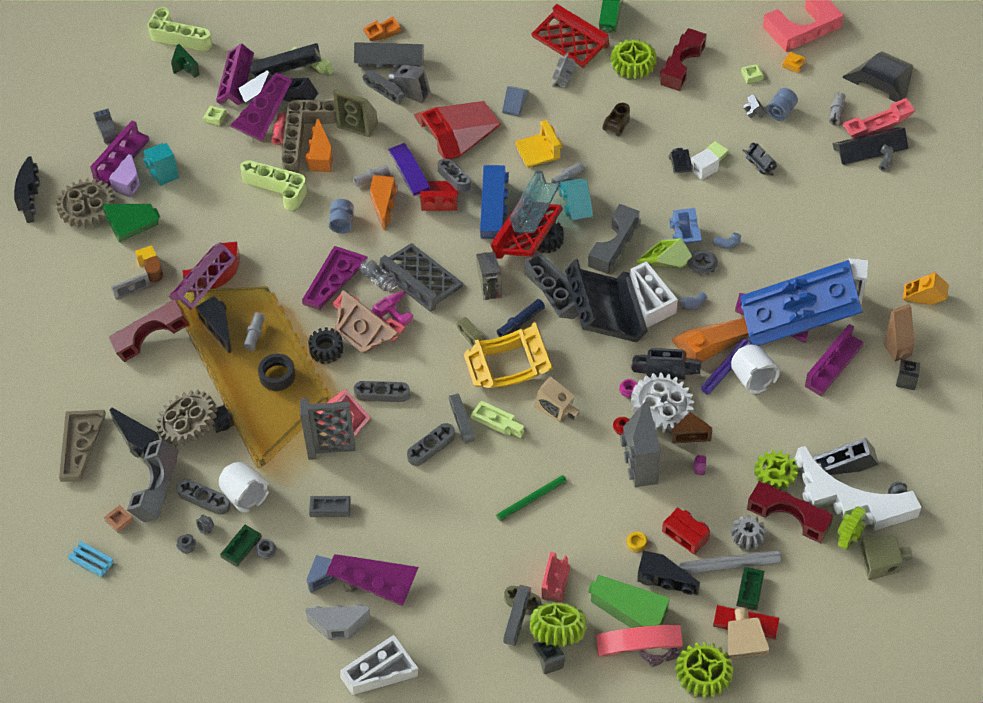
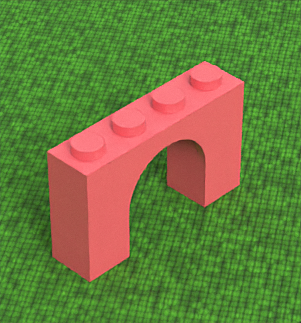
M806 0L805 10L815 19V22L808 25L795 24L789 21L777 9L764 15L763 28L787 52L838 30L842 27L844 15L830 0Z

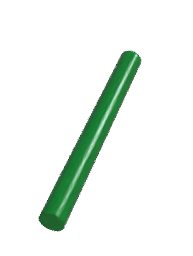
M559 476L497 513V519L502 521L567 482L565 476Z

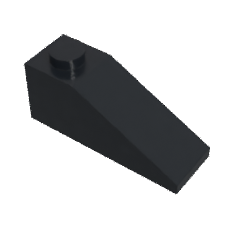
M309 77L289 78L292 79V83L283 100L288 102L293 100H314L319 93Z
M213 296L195 307L197 317L230 354L232 348L225 312L227 308L223 301H218Z
M111 407L109 411L112 420L127 444L130 453L137 458L141 457L144 459L149 443L160 440L158 433Z
M867 438L813 457L816 463L829 475L860 472L879 465L875 448Z

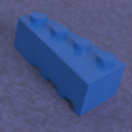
M483 165L480 236L483 239H494L506 222L504 221V216H507L505 199H508L506 183H509V172H506L505 165Z

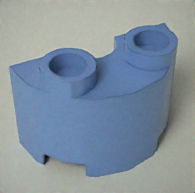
M695 208L673 210V218L669 219L670 228L674 229L675 232L673 239L682 238L685 244L701 242L702 238L697 224Z

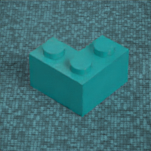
M161 143L143 151L145 156L142 159L146 169L150 168V175L153 180H157L159 186L179 178L174 154L167 143Z
M580 178L560 182L561 186L558 187L559 196L563 197V200L566 201V206H564L566 217L568 216L570 220L593 217L588 180Z

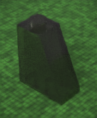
M495 252L476 254L483 300L502 298L501 271Z

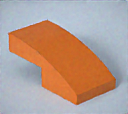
M394 16L380 24L376 20L362 28L370 41L385 39L402 31Z

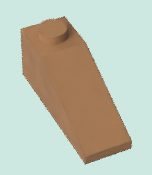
M910 304L892 309L884 345L894 361L905 360L912 356L915 342Z

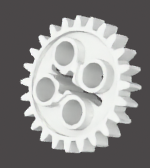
M652 373L651 379L646 375L644 380L640 379L638 385H635L631 394L630 404L633 405L632 411L636 412L644 402L649 401V404L652 405L650 409L655 430L657 431L658 428H661L662 433H664L666 428H668L672 432V429L689 412H693L694 408L692 406L694 401L691 400L693 394H687L689 387L683 388L684 382L678 384L677 377L671 380L670 374L664 378L662 373H660L659 377Z

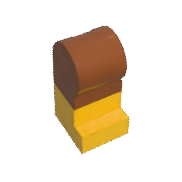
M150 245L134 251L139 267L145 265L149 281H160L163 278V272L153 246Z

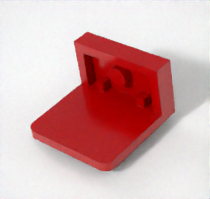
M427 181L431 190L420 191L421 211H457L458 191L447 181Z

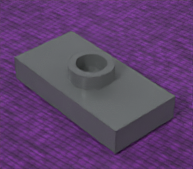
M310 496V517H350L351 496Z

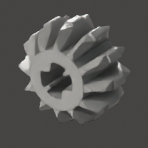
M748 515L747 519L740 516L739 521L735 520L731 528L733 543H738L739 548L746 546L747 551L750 546L756 549L758 544L762 545L766 536L764 523L758 522V517L751 519V516Z

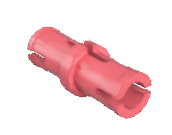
M285 113L277 115L276 123L273 126L274 133L271 141L275 145L283 143L286 123Z

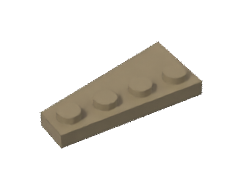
M105 410L67 411L65 413L59 473L61 482L81 481L104 421Z

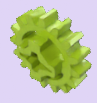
M774 450L771 451V454L765 451L763 457L758 456V461L755 462L754 476H757V482L770 484L773 487H777L778 490H781V487L787 490L789 484L794 485L795 479L798 476V465H795V458L789 459V453L785 456L782 455V450L778 454Z
M857 506L851 515H845L837 531L841 535L837 544L839 547L847 550L853 541H859L867 524L863 522L866 514L865 509Z

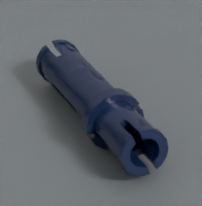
M536 299L518 315L509 318L505 325L497 329V335L502 337L520 330L523 324L545 308L543 301Z

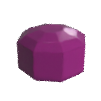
M697 455L695 457L693 468L696 475L705 474V455Z

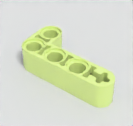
M165 7L156 9L148 22L150 37L153 41L175 46L180 44L182 47L199 51H208L212 48L208 29L171 22L169 10Z
M249 160L244 161L240 165L244 183L282 193L284 207L287 210L292 211L299 208L307 194L306 180L302 174Z

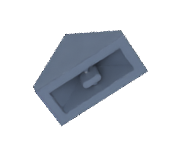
M507 86L502 113L519 117L529 90Z
M316 555L306 579L310 593L338 580L326 575L332 559Z

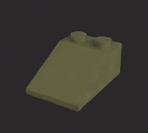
M334 89L333 96L337 127L370 137L378 124L375 108L366 98Z

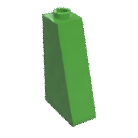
M598 575L596 581H592L588 593L591 594V602L628 627L663 625L669 609V597Z

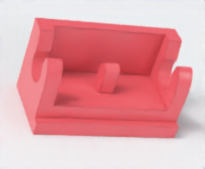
M550 552L541 587L542 599L562 602L570 571L567 556H564L563 560H559L555 552Z

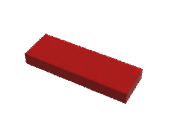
M717 605L713 627L728 630V622L736 620V609ZM748 611L749 619L759 618L765 637L776 639L780 618Z

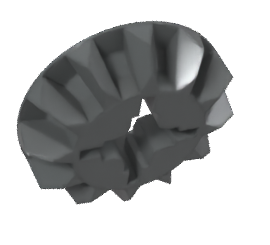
M697 250L691 254L692 257L688 260V267L692 269L693 273L698 272L699 275L706 273L708 275L710 272L715 271L718 260L712 252ZM704 259L705 264L701 266L700 263Z

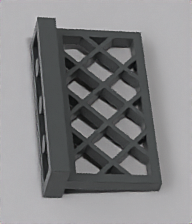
M412 243L390 257L384 255L380 258L379 272L384 276H388L390 281L403 291H406L409 296L430 312L436 309L437 303L463 287V282ZM412 251L416 256H406V253ZM400 260L403 261V264H396L394 261ZM406 261H416V265H405ZM419 262H427L429 266H419ZM405 270H413V271H416V275H414V274H409V273H408L407 271H405ZM418 271H429V275H418ZM439 272L442 276H431V273ZM418 280L429 281V285H424ZM431 281H440L442 286L431 285ZM445 282L455 284L454 286H444ZM431 290L442 291V293L437 296Z
M308 398L300 399V417L308 460L316 459V453L356 451L349 402L309 404ZM340 409H345V410L342 411L341 413L338 412V411H336V410H340ZM332 415L334 418L330 419L327 416ZM339 420H343V421H345V422H344L343 424H341V423H339L338 421H339ZM322 421L325 422V424L321 425L318 424V422ZM333 426L336 427V429L332 430L329 429V427ZM341 431H344V432H347V433H346L345 435H343V434H341L340 432H341ZM324 432V433H326L327 435L322 436V435H320V433ZM332 437H335V438H337V440L334 441V440H331V438H332Z

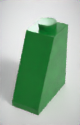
M623 0L602 1L599 19L600 30L605 33L616 32Z
M151 204L103 205V213L118 242L159 224L160 214L157 208L153 209Z

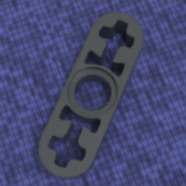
M373 70L367 71L362 76L367 86L390 101L398 104L405 98L401 88Z
M441 159L438 161V173L457 191L467 192L471 189V178L452 160Z
M359 381L354 385V395L361 401L404 402L410 397V388L404 382ZM384 388L387 392L385 394H378L377 390Z
M459 393L449 395L450 406L463 443L473 442V431Z
M443 423L411 446L407 451L408 462L413 466H419L451 443L455 438L454 427L449 423ZM434 441L436 446L429 448L426 446V443Z
M188 479L180 481L177 485L178 495L183 500L219 515L225 514L230 510L229 499L220 492ZM188 487H190V491L186 490L185 492H183V489H188ZM203 493L209 495L208 499L206 500L198 499V497ZM222 502H224L225 505H220L219 507L217 506V503L221 504Z
M519 585L504 634V644L515 646L531 596V587Z

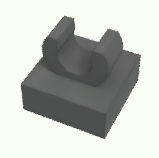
M754 94L748 96L747 98L750 103L743 106L748 117L752 118L756 113L760 118L766 115L761 102Z

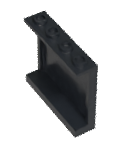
M576 258L565 269L582 330L632 342H638L648 332L629 272L623 271L617 278L583 270L580 268L579 261Z

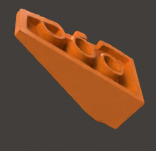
M744 317L689 329L673 337L672 341L679 349H683L687 353V358L698 359L703 362L742 339L749 337Z

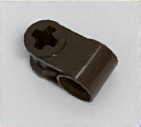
M624 102L616 104L609 116L606 117L602 129L616 133L618 137L621 136L630 121V106Z

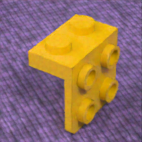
M547 120L540 121V134L517 140L515 146L526 167L531 168L560 159L562 142L560 138L556 137L554 127L550 126Z

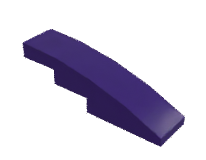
M405 143L388 149L413 196L419 195L420 191L431 190L419 165Z

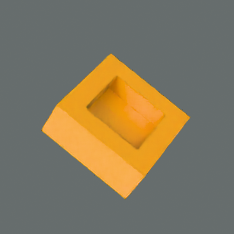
M790 52L783 61L782 67L798 73L804 65L806 57Z

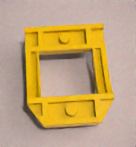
M535 322L525 330L520 329L499 338L484 341L475 340L476 344L464 354L475 387L496 388L514 385L530 380L554 368L542 339L543 336ZM524 346L531 368L510 376L493 378L486 356L511 351Z

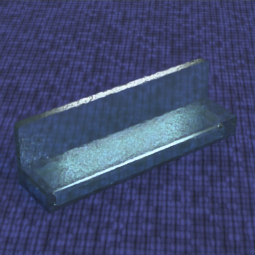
M536 171L510 216L514 232H535L560 187L559 183H546L543 171Z

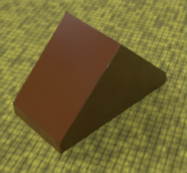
M689 412L672 429L671 441L672 443L711 441L713 430L710 425Z

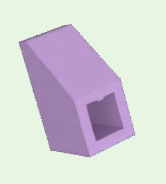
M128 155L109 178L112 190L131 197L140 186L132 155Z

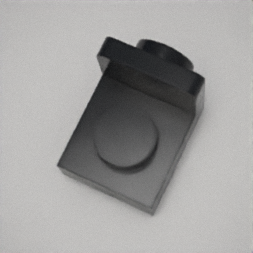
M683 148L673 149L668 156L672 162L673 173L691 172L692 165L689 150H683Z
M225 404L217 407L218 411L215 412L217 417L212 419L215 422L212 426L215 432L219 433L233 427L234 422Z

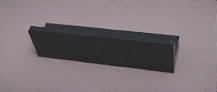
M314 43L254 61V65L250 66L251 73L256 78L267 70L271 75H274L276 72L283 73L320 62L319 45Z
M896 127L832 143L833 149L840 153L842 165L885 155L880 152L885 144L893 148V153L909 148L906 130L903 127Z

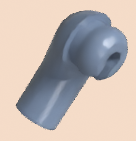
M733 233L729 239L716 236L714 245L726 249L733 248L741 243V235Z
M700 292L696 298H682L680 306L689 310H697L707 299V295L704 292Z

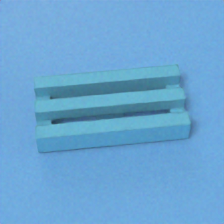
M81 541L78 543V547L73 549V553L68 555L70 561L101 578L114 563L111 557ZM80 555L81 557L87 559L88 561H90V562L93 563V564H96V565L100 566V567L103 568V569L100 570V569L94 567L93 565H91V564H89V563L83 561L82 559L78 558L77 556Z

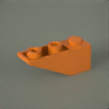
M317 119L315 126H312V139L309 140V153H306L305 162L309 165V171L330 172L333 162L332 147L320 120Z
M373 175L370 186L371 201L382 229L386 230L387 223L391 222L390 210L394 209V195L397 196L398 185H395V177Z

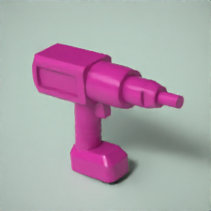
M406 291L385 297L373 305L372 312L380 318L389 313L403 326L410 323L414 316L410 312L401 315L397 311L396 305L403 295L406 294Z

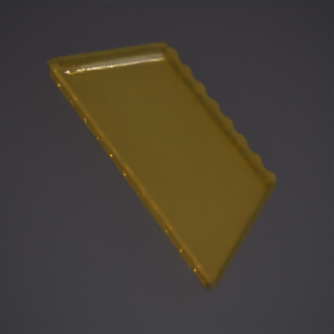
M267 286L209 289L191 310L180 300H177L190 325L185 327V330L223 404H225L228 412L231 413L234 425L256 468L265 466L303 429L300 417V399L308 398L309 404L327 403L331 398L327 387L323 388L320 374L315 373V366L312 360L307 359L308 355L305 347L300 346V339L297 333H293L291 330L293 328L290 320L284 317L283 307L277 305L278 300L275 293H271ZM187 291L184 297L190 303L194 300V292ZM213 296L218 301H223L227 308L225 312L232 348L230 354L197 317L195 307ZM254 313H262L266 317L261 329L262 335L258 337L254 351L246 350L243 345L248 334L247 329L251 326ZM270 354H285L294 363L295 380L290 387L284 390H268L260 382L258 374L259 363ZM274 366L268 369L265 374L269 378H281L286 375L288 369L284 366Z

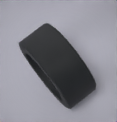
M270 354L259 363V379L266 389L281 391L290 387L296 377L294 363L285 354ZM274 366H284L288 369L286 375L281 378L273 379L265 374L268 369Z

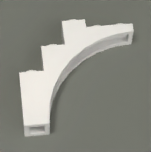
M805 446L797 449L796 457H794L795 464L801 469L803 473L802 478L806 485L803 499L811 505L822 508L833 504L836 514L840 515L842 521L846 514L851 515L855 507L859 506L866 510L865 521L871 526L873 531L918 518L921 506L913 491L899 494H877L849 487L825 472L812 458Z

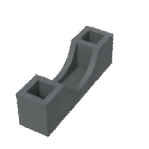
M622 204L618 205L612 215L611 226L617 233V236L610 241L595 243L588 255V267L609 274L610 270L616 267L619 255H623L626 243L632 240L634 230L640 226V211Z
M163 439L149 443L144 457V461L150 471L148 489L132 493L127 508L128 512L143 522L157 519L160 515L162 503L172 478L171 475L177 463L179 451Z

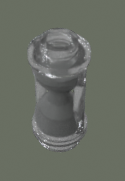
M366 259L362 262L359 268L361 274L372 281L384 293H391L396 289L397 279L380 267L374 260Z

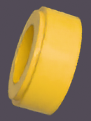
M638 531L630 533L627 537L628 549L634 553H640L647 547V537L645 534Z

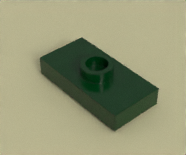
M245 524L220 553L221 558L238 567L262 538L261 533Z
M744 567L736 606L757 610L765 571Z

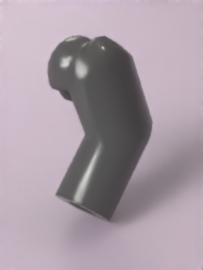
M886 144L883 145L880 151L882 154H885L879 165V169L884 172L889 168L893 157V148Z

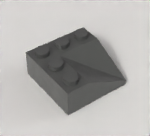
M646 401L625 424L623 435H620L621 446L626 449L624 460L625 463H629L630 467L628 468L629 480H633L634 487L658 484L661 450L649 401Z

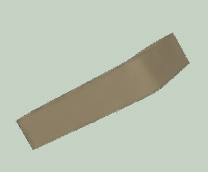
M293 100L288 103L281 158L284 170L295 173L299 172L304 124H316L317 119L320 120L321 124L337 122L333 100Z

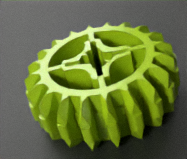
M633 38L631 41L625 39L624 43L619 42L618 45H615L614 50L611 52L610 62L613 70L616 71V74H621V77L627 76L628 79L630 77L634 79L640 77L642 79L643 75L648 76L649 73L653 72L656 66L657 55L655 48H652L651 44H647L646 41L640 42V39L634 41Z
M561 602L545 603L544 606H538L537 609L533 610L529 624L531 634L534 635L535 639H539L540 643L546 642V645L552 644L555 647L557 645L562 647L565 645L572 646L573 643H579V640L583 639L587 630L586 615L582 613V610L577 609V606L571 607L569 603L562 604Z
M705 641L702 646L696 642L694 648L688 645L686 651L682 650L680 653V657L677 658V665L675 666L676 678L680 681L681 687H686L687 693L694 691L695 697L698 696V693L702 694L704 699L707 694H710L713 698L715 692L721 695L723 689L727 690L729 683L732 682V674L734 672L732 659H728V652L722 653V647L715 649L714 642L711 646H707ZM697 659V663H696V664L692 665V667H690V668H687V666H688L692 661H694V660ZM717 672H722L717 679L712 680L713 675H717Z

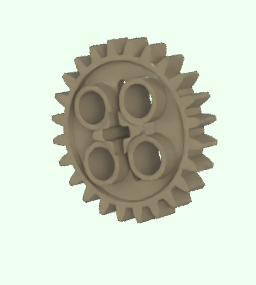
M88 178L85 182L79 179V184L72 182V187L66 186L67 191L61 190L62 195H58L59 201H56L58 214L64 220V223L69 222L70 226L76 224L77 228L80 225L86 228L87 224L93 227L95 222L100 225L101 219L107 220L103 213V205L116 204L112 188H109L107 183L103 185L102 180L97 183L96 179H93L92 182H89ZM83 192H85L90 214H87L85 208V203L82 196Z
M190 390L188 395L183 392L182 397L179 398L176 395L175 401L169 400L170 405L163 406L165 411L159 412L162 417L157 418L159 423L156 425L158 428L157 432L163 440L170 445L173 444L175 447L178 444L184 446L185 442H188L190 445L192 439L198 441L199 435L204 437V431L211 430L208 426L215 423L212 419L217 417L215 412L218 410L215 407L216 403L205 391L201 393L197 390L194 393Z

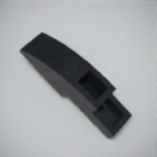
M32 156L27 157L21 166L14 187V200L18 211L23 210L27 223L34 222L33 215L36 214V209L32 201H35L34 195L38 194V187L40 186L39 176H36L39 173L38 165L33 162Z

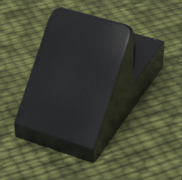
M901 359L896 386L915 390L920 373V363Z
M546 642L532 644L534 652L540 659L543 674L564 668L565 655L558 645L556 647L552 644L546 645Z

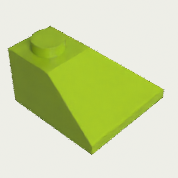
M682 238L659 241L637 259L636 262L637 264H642L647 261L650 266L682 268L687 264L692 255Z

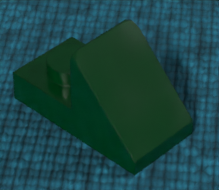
M180 44L176 45L171 60L173 73L175 74L184 69L194 78L199 76L198 63Z

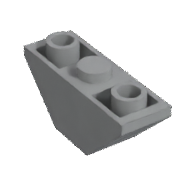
M361 604L347 607L336 605L325 608L314 606L306 608V617L308 623L328 640L350 639L370 620L369 606Z

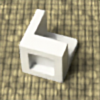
M710 149L700 152L691 157L692 172L699 179H705L718 171L719 158Z

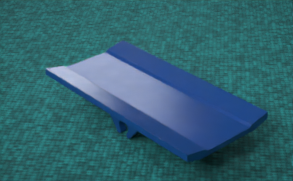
M849 260L740 296L751 344L757 346L863 313Z

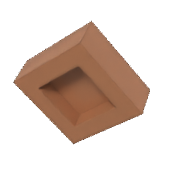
M120 505L104 517L105 522L117 533L134 521L133 517Z

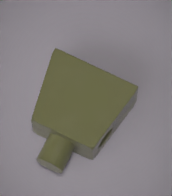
M862 536L860 549L868 580L898 573L901 570L903 560L912 559L911 548H899L896 537Z

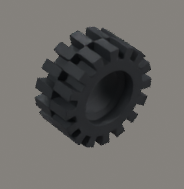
M547 221L542 224H539L538 227L546 224ZM555 221L548 232L554 236L544 238L537 251L541 249L542 253H545V250L551 253V250L555 252L557 248H561L564 240L563 226L559 222L556 224ZM539 233L534 236H531V239L537 237Z
M325 327L324 331L319 328L318 333L314 331L313 336L310 335L308 340L312 359L315 358L316 362L320 360L321 364H324V361L330 364V360L335 362L337 361L336 357L340 358L341 354H343L342 336L339 335L338 331L335 332L333 328L328 331V327ZM329 342L333 344L332 347L327 349L319 348V345Z

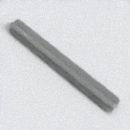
M777 550L680 562L679 567L689 574L780 563L781 553Z

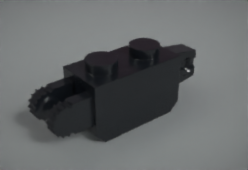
M651 348L648 350L647 355L634 356L632 359L633 364L631 365V370L634 373H643L651 378L652 373L656 377H659L660 373H662L664 378L670 374V379L677 377V380H685L686 375L700 374L701 360L687 358V353L683 349Z

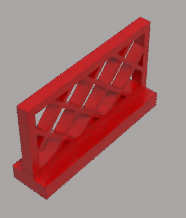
M558 4L552 8L553 12L531 33L533 38L562 56H565L567 53L564 51V47L574 46V51L568 52L567 58L574 59L575 63L581 68H584L603 48L606 50L610 45L608 34ZM553 19L559 21L557 25H549ZM562 28H570L572 32L562 33ZM560 29V34L550 35V30ZM548 30L547 36L538 35L541 31ZM582 35L585 37V40L575 41V36ZM573 37V42L563 43V38ZM561 38V43H551L552 39ZM595 43L598 45L594 49H588V44ZM586 45V50L576 51V46ZM587 54L583 61L577 59V55Z
M521 197L490 244L495 258L502 259L504 255L533 257L563 210L562 205L530 203L527 197ZM543 215V217L534 220V218ZM547 221L546 224L538 227L539 224H542ZM536 227V229L526 232V230ZM539 233L537 237H534L532 239L530 238L531 236H534ZM525 239H528V241H526V242H523V243H521V244L518 243V242H520V241H523V240H525ZM528 246H531L529 250H522Z

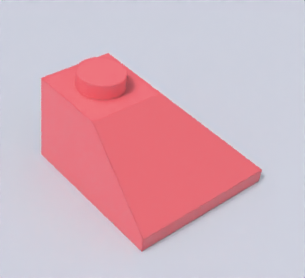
M346 389L327 403L349 402L355 437L371 417ZM340 409V410H336V411H338V412L341 413V412L344 411L345 409ZM332 415L327 416L330 419L334 418ZM339 420L338 422L343 424L345 421ZM320 421L318 424L323 425L325 422ZM331 426L329 429L334 430L336 427ZM341 431L340 433L345 435L347 432Z

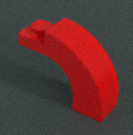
M237 241L222 243L236 258L209 290L224 285L237 272L240 263ZM221 252L219 254L220 263H226L229 258ZM216 266L208 267L209 276H215ZM192 269L182 270L183 279ZM198 279L197 286H203L204 288L205 279Z

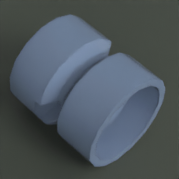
M788 88L779 89L767 105V113L777 121L785 120L798 103V97Z
M336 199L331 203L329 228L333 232L347 233L352 229L354 211L352 202L346 199Z

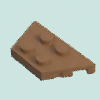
M346 290L341 291V306L338 307V319L335 322L334 331H338L339 335L360 352L366 353L399 335L398 331Z

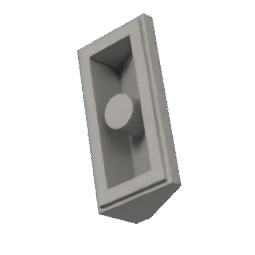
M144 273L111 286V290L115 299H119L151 285L148 274Z

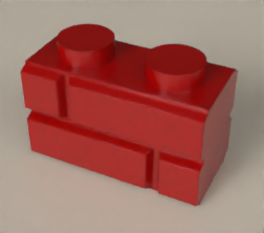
M678 507L664 520L662 525V532L693 555L708 542L710 537L709 527L704 522H698L689 511H683Z

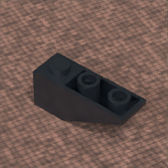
M643 550L637 582L647 586H659L665 590L681 591L687 595L699 594L700 582L665 555Z

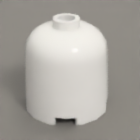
M746 345L740 348L732 358L731 367L745 389L750 391L751 394H759L766 391V386L771 382L775 383L779 377L780 370L777 365L757 345Z
M234 462L226 466L219 477L221 491L241 512H249L248 508L254 505L260 506L269 494L267 490L269 483L245 462Z

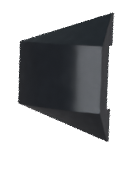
M881 51L843 75V79L856 85L864 82L890 94L889 99L897 102L905 99L907 96L913 65Z

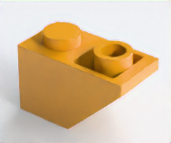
M934 272L904 284L903 300L928 305L936 304L948 298L949 284Z

